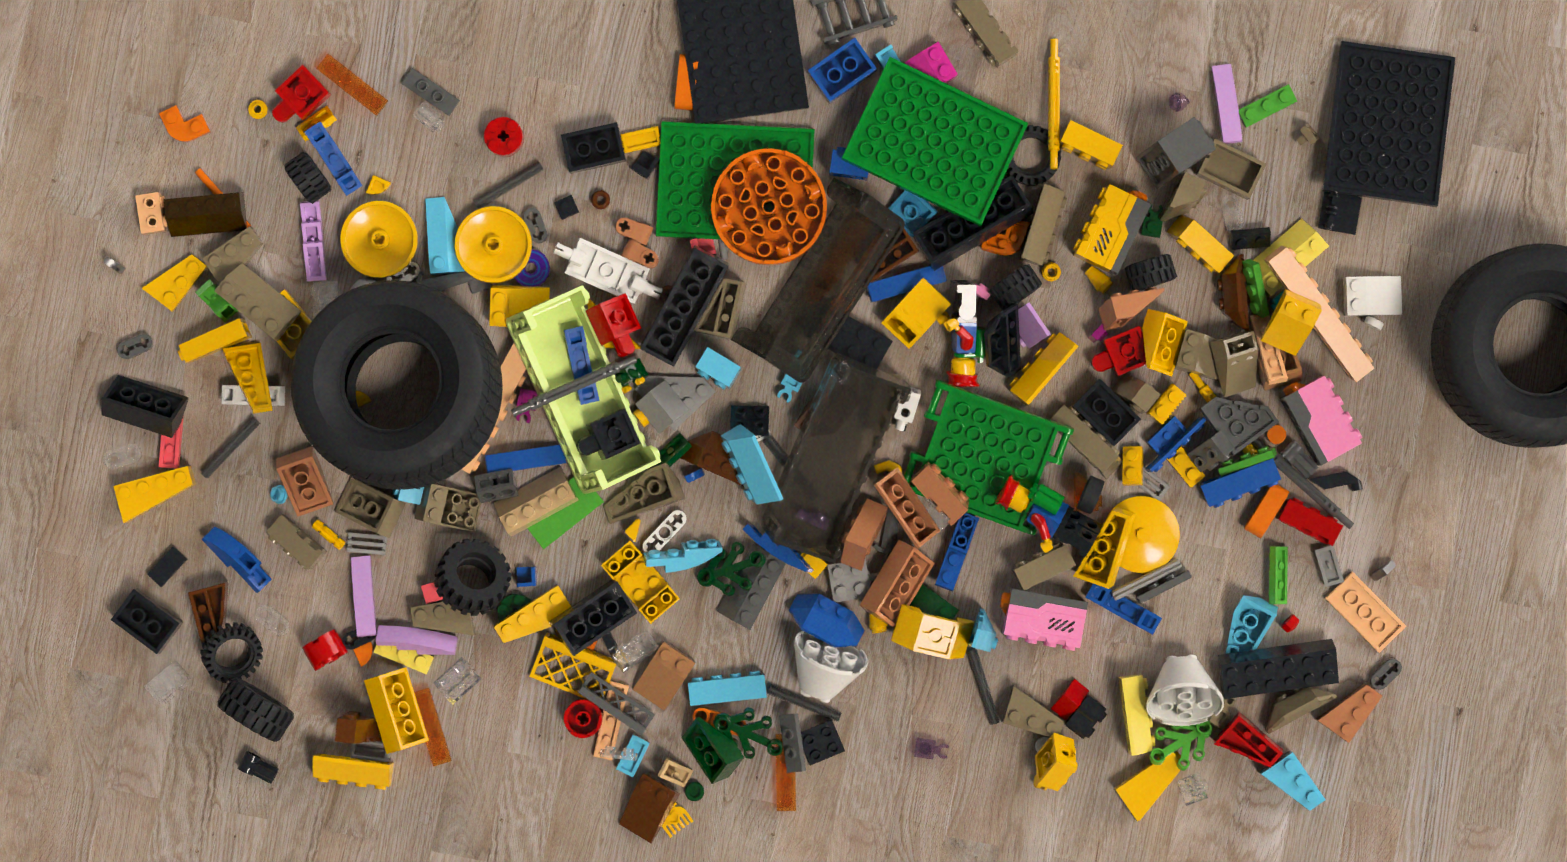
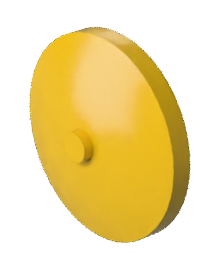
M371 201L362 204L349 214L341 230L340 242L346 260L355 270L369 277L385 278L401 272L410 264L417 250L418 234L412 218L401 207L386 201Z
M490 206L472 212L463 220L456 233L455 252L460 265L471 277L481 282L502 283L516 277L525 268L531 256L532 240L527 225L516 213L503 207Z
M1146 496L1131 497L1114 506L1107 515L1105 522L1111 512L1118 507L1136 513L1120 567L1131 572L1146 573L1168 563L1175 554L1180 539L1177 519L1169 507L1155 498Z

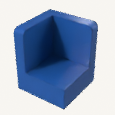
M536 566L517 567V587L537 586Z

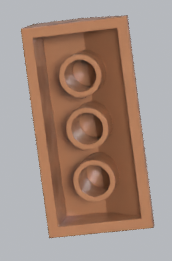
M898 467L873 483L917 549L940 532V529Z
M898 540L859 606L894 628L901 604L910 606L935 563L915 547Z

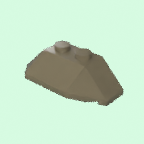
M1314 687L1293 689V693L1288 696L1286 693L1282 694L1272 704L1265 731L1271 734L1337 697L1334 693Z

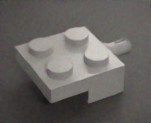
M866 560L864 561L862 571L843 563L827 565L833 601L837 603L864 598L870 589L871 581L876 579L874 576H877L879 572L870 574L866 566Z

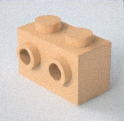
M159 192L136 195L141 234L166 232L168 225L163 209V199L165 197L161 196Z

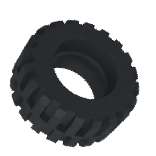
M464 539L461 544L456 542L445 551L435 570L434 576L436 578L434 584L435 587H438L436 591L438 596L443 597V603L452 606L450 609L453 611L457 609L463 615L471 613V616H477L479 612L483 615L488 613L489 610L495 609L502 601L510 586L511 573L509 570L511 568L508 562L505 563V555L503 553L500 555L499 549L496 546L493 548L489 546V542L484 541V543H481L479 539H473L472 542L469 539ZM463 565H472L479 568L487 576L489 586L479 590L465 586L458 578L456 569Z
M237 677L230 680L217 701V706L228 716L273 742L281 739L294 719V713L288 707L261 689Z

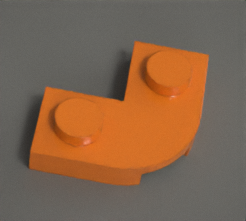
M177 105L159 113L170 136L178 141L190 142L211 132L202 114L185 122Z
M1020 221L1007 229L1005 235L999 233L982 243L981 249L1002 256L1016 253L1024 244L1030 223Z

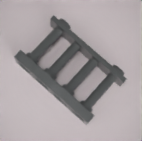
M810 0L813 8L817 7V9H820L828 37L823 38L824 44L829 43V46L840 43L839 39L880 26L884 28L895 25L894 22L898 19L897 15L890 17L885 0H877L883 19L872 23L865 0H857L865 25L854 28L847 9L846 0ZM833 1L838 3L847 30L835 34L827 9L828 3Z

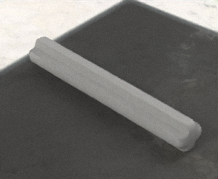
M1175 559L1112 590V597L1114 600H1119L1182 568L1180 561Z

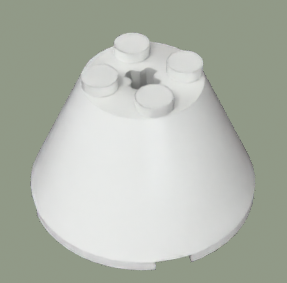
M800 631L795 637L794 648L798 683L802 689L801 694L806 697L812 696L828 703L867 668L868 658L862 649L859 651L852 646L833 647L808 633H804V631Z
M1195 655L1167 657L1146 702L1147 713L1152 719L1156 717L1162 720L1163 724L1172 726H1190L1204 723L1213 714L1217 716L1224 707L1223 695Z

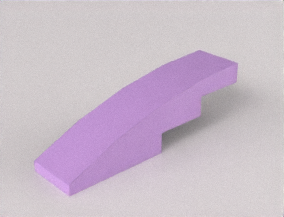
M1231 64L1212 66L1211 70L1215 86L1214 92L1222 141L1225 144L1242 142L1240 117Z
M320 200L313 204L308 201L300 202L307 281L326 280Z
M351 557L357 637L376 636V612L371 557Z
M379 625L376 636L377 645L396 646L397 650H416L417 654L455 655L458 641L456 636L402 626Z

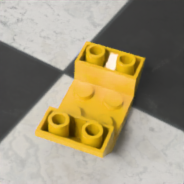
M631 541L626 543L601 565L608 575L619 583L622 590L638 607V610L650 624L680 599L654 567H646L643 554Z
M901 604L891 641L912 651L945 659L964 658L975 622L960 617L951 620L922 613L920 608Z

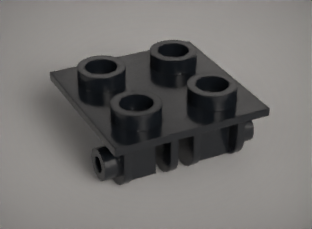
M1324 191L1318 228L1356 235L1362 197Z
M731 405L730 430L741 424L755 436H769V406Z
M826 720L827 722L820 725L817 724L815 727H811L803 732L801 731L803 751L810 766L845 751L833 720Z

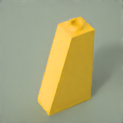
M239 318L180 344L178 354L181 361L185 360V363L189 364L221 351L223 348H228L252 338L246 321Z
M1178 751L1168 755L1161 765L1150 763L1114 788L1137 822L1142 819L1180 772L1177 763L1181 755Z

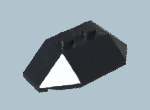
M1016 303L992 318L985 330L986 366L1008 378L1021 370L1018 304Z

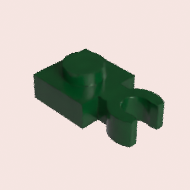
M1151 204L1148 210L1150 216H1145L1141 236L1160 239L1163 221L1158 218V215L1163 210L1162 205H1159L1157 212H1153Z

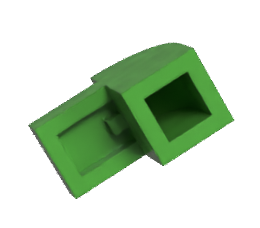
M209 279L195 293L226 323L238 310L214 291L218 286Z

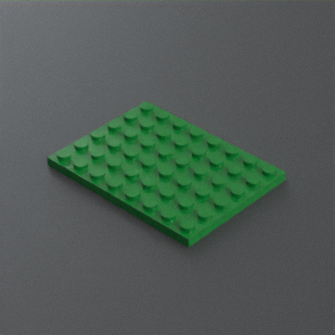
M889 57L841 160L981 226L1028 123Z
M662 121L656 237L721 240L713 223L711 201L715 184L727 166L736 158L748 152L759 149H778L795 154L813 168L815 129ZM766 202L763 208L766 212H772L775 206L772 202Z

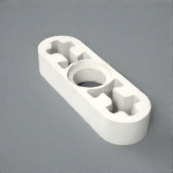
M680 510L673 511L644 541V552H649L647 550V543H653L656 540L653 538L655 534L659 540L664 542L662 545L659 542L655 545L656 550L660 551L686 523L687 517L685 513ZM674 514H682L683 517L681 519L683 522L681 524L677 522L674 525L677 529L673 531L672 527L666 524V522L669 520L672 523L674 521ZM662 527L669 528L670 536L668 538L660 537L659 530Z

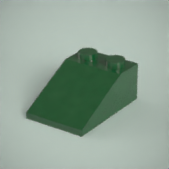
M923 584L910 606L920 608L922 613L951 620L954 619L959 611Z
M700 717L693 721L681 737L711 784L730 777L744 759L741 750L734 741Z

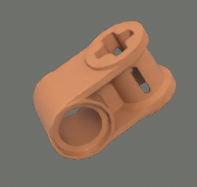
M621 218L616 223L618 234L647 246L653 227L628 218ZM625 221L630 229L622 232L619 224H623Z
M632 239L628 240L621 254L622 257L649 269L656 267L659 263V257L653 250L644 247V245ZM653 255L654 262L647 264L645 257Z

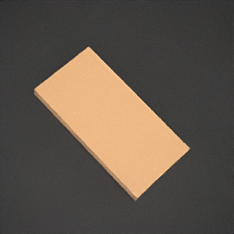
M1353 571L1344 578V582L1339 583L1325 597L1332 607L1378 653L1406 627Z

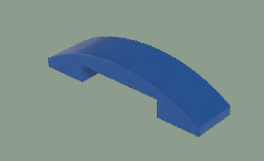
M321 121L304 131L346 196L363 186Z
M583 326L564 330L569 360L575 380L592 372ZM596 382L577 390L580 405L600 401Z
M1092 584L1085 598L1148 633L1154 634L1162 619L1161 617L1125 597L1114 600L1111 589Z

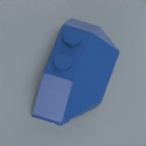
M797 594L789 609L801 630L833 647L857 646L865 631L853 611L821 594Z

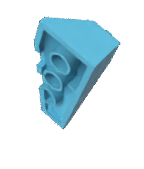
M1243 595L1233 612L1225 654L1257 649L1277 616L1278 607L1269 604L1268 601L1262 598Z

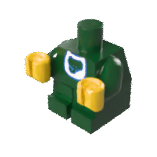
M640 358L636 359L637 363L625 367L619 373H616V381L621 383L624 394L632 389L629 385L630 382L636 383L637 386L645 382L644 377L648 373Z

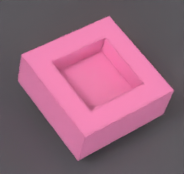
M981 283L979 285L976 284V295L987 301L991 295L988 293L990 289Z

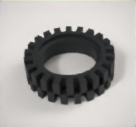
M1027 126L1021 141L1026 138H1036L1042 141L1048 149V130L1041 128V126ZM1061 148L1058 151V168L1061 161ZM1049 151V160L1043 170L1036 173L1024 172L1018 168L1013 156L1006 173L1009 176L1013 175L1019 184L1035 186L1049 180L1056 173L1057 169H1050Z
M233 622V626L230 623H225L226 628L224 629L221 625L217 626L219 631L217 633L214 629L210 631L212 637L207 635L205 637L207 643L203 642L201 645L204 649L200 650L203 665L212 677L214 676L215 680L219 681L221 679L222 683H227V679L230 682L235 677L242 679V675L247 679L250 677L249 671L252 673L256 671L254 665L259 667L261 664L259 660L263 658L261 654L263 648L261 647L260 640L249 626L246 627L242 623L240 626L237 622ZM231 639H241L247 642V655L239 664L224 667L216 663V652L224 642Z

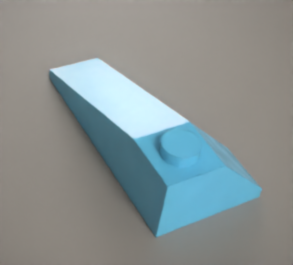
M445 197L426 198L430 274L465 272L455 252V237L458 227Z
M980 608L968 645L990 652L991 648H996L998 638H995L996 632L985 610Z

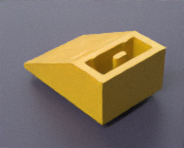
M922 278L887 315L881 324L910 349L951 303L926 279Z

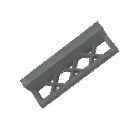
M593 672L589 674L578 691L588 700L641 735H643L655 716L653 712ZM592 677L599 681L600 690L592 691L586 687ZM612 690L615 692L616 700L607 701L603 691ZM619 702H630L632 711H622ZM643 711L649 715L644 725L637 721L635 713Z

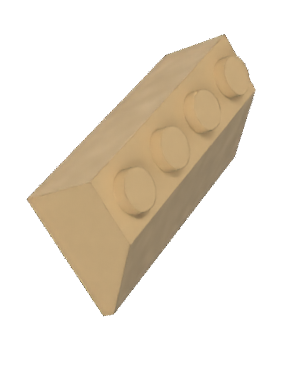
M559 467L518 489V496L494 502V506L505 530L512 537L577 502L579 499L562 467Z

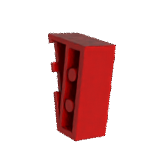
M1297 498L1287 499L1277 520L1327 546H1333L1343 525L1337 523L1338 520L1329 515L1327 517L1321 515V511L1312 506L1310 508L1303 506L1304 502Z
M1240 712L1233 717L1214 739V745L1231 750V752L1248 757V759L1270 768L1283 754V749Z

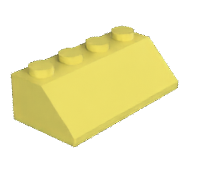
M1302 218L1253 260L1260 264L1267 297L1272 296L1282 287L1280 281L1264 261L1267 256L1280 246L1290 247L1296 254V261L1298 263L1301 262L1306 267L1329 247L1318 232Z
M1142 674L1118 677L1128 753L1133 756L1151 752L1153 750L1152 747H1155V738L1150 733L1153 722L1152 718L1148 716L1146 702L1148 700V697L1145 695V690L1148 689L1147 678H1143Z

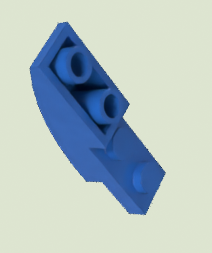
M965 513L958 519L935 582L936 586L953 592L978 524V517Z
M213 527L202 538L203 542L227 567L231 565L256 593L260 592L272 580L260 567L262 563L255 555L223 530Z

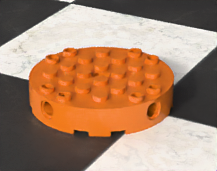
M778 149L754 150L736 158L719 176L711 201L713 223L722 242L738 257L758 265H780L802 256L814 245L820 236L827 212L825 190L814 169L795 154ZM766 202L774 204L775 208L772 212L764 210L763 206Z

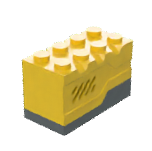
M1109 184L1101 189L1097 199H1100L1098 205L1095 204L1089 214L1092 218L1090 222H1085L1081 233L1084 235L1082 239L1078 238L1072 250L1075 251L1073 256L1115 276L1118 274L1151 204L1146 202L1148 199L1147 195L1140 191L1125 192Z

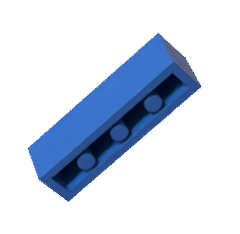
M1271 458L1235 472L1201 482L1200 486L1208 506L1217 508L1224 505L1226 500L1231 499L1235 501L1242 498V494L1247 492L1253 494L1260 491V487L1277 485L1278 481L1281 480V476L1274 459Z

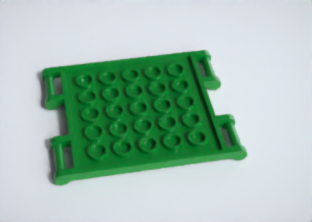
M936 380L934 385L936 388L928 410H925L924 417L937 421V425L926 455L910 451V460L904 474L905 479L908 483L910 482L917 461L923 462L921 468L927 462L931 465L934 463L941 469V474L945 478L949 477L955 483L954 487L959 492L962 490L969 497L968 513L1030 535H1035L1037 532L1035 526L1030 523L1029 526L1024 525L1027 513L1024 512L1025 510L1017 512L1009 507L1006 511L1001 504H995V500L1010 475L1013 476L1014 480L1019 481L1021 486L1030 489L1034 483H1039L1047 461L1062 465V456L1070 435H1073L1075 429L947 384L944 381ZM945 390L948 391V394L943 405L941 414L939 415L936 414L935 411L940 400L942 391ZM1061 431L1063 434L1056 453L1051 455L1050 451L1057 432ZM909 483L915 494L925 497L915 485Z

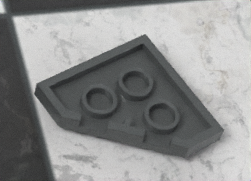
M1215 397L1199 408L1214 431L1217 433L1221 430L1235 448L1230 452L1232 456L1279 423L1270 408L1263 405Z

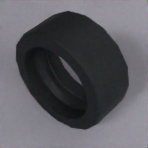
M1093 476L1088 478L1077 504L1078 510L1088 514L1093 512L1105 481Z

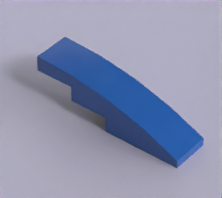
M931 266L868 283L866 288L870 302L908 293L922 278L926 279L931 285L944 283L947 281L944 268L942 266L934 271Z
M560 445L484 456L487 473L507 469L517 471L566 463V457Z
M747 524L743 528L758 545L771 555L805 572L812 573L814 571L789 542L783 541L780 544L771 533L765 532L762 535L751 524Z

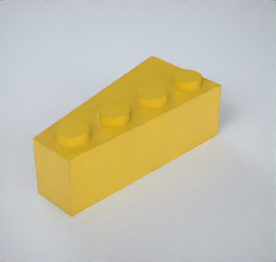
M185 466L113 486L123 523L132 521L170 498L196 485L192 467Z
M1119 507L1111 512L1093 546L1082 560L1073 577L1107 589L1114 586L1136 513Z

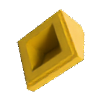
M636 519L625 530V533L634 542L637 539L641 523L640 519Z

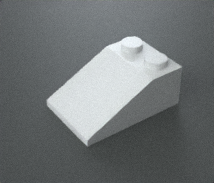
M1401 276L1343 278L1344 317L1402 315Z

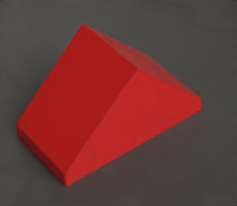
M1073 679L1050 709L1066 721L1080 706L1089 690L1076 679Z

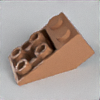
M1151 287L1143 292L1133 290L1126 295L1121 293L1111 295L1099 308L1104 330L1123 327L1165 291L1164 288L1157 289V287Z

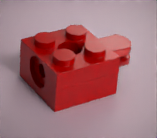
M301 65L275 90L283 100L273 108L272 114L277 121L282 123L287 122L295 113L304 121L331 94L304 65Z
M626 293L586 310L601 346L612 342L617 355L620 357H625L634 352L635 346L629 334L641 329V326Z
M1140 326L1103 340L1102 343L1105 351L1094 355L1091 360L1094 370L1103 372L1113 368L1116 377L1146 365L1144 338Z

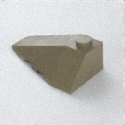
M664 463L645 471L629 487L605 504L604 508L609 524L681 501L685 499L679 479L668 464Z

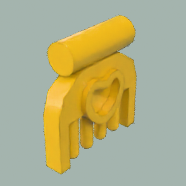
M676 802L662 825L670 838L673 835L666 826L669 827L673 834H676L671 824L675 826L677 831L681 830L677 825L678 823L682 828H685L680 817L686 825H689L683 814L686 815L691 823L693 822L686 809L682 806H676Z

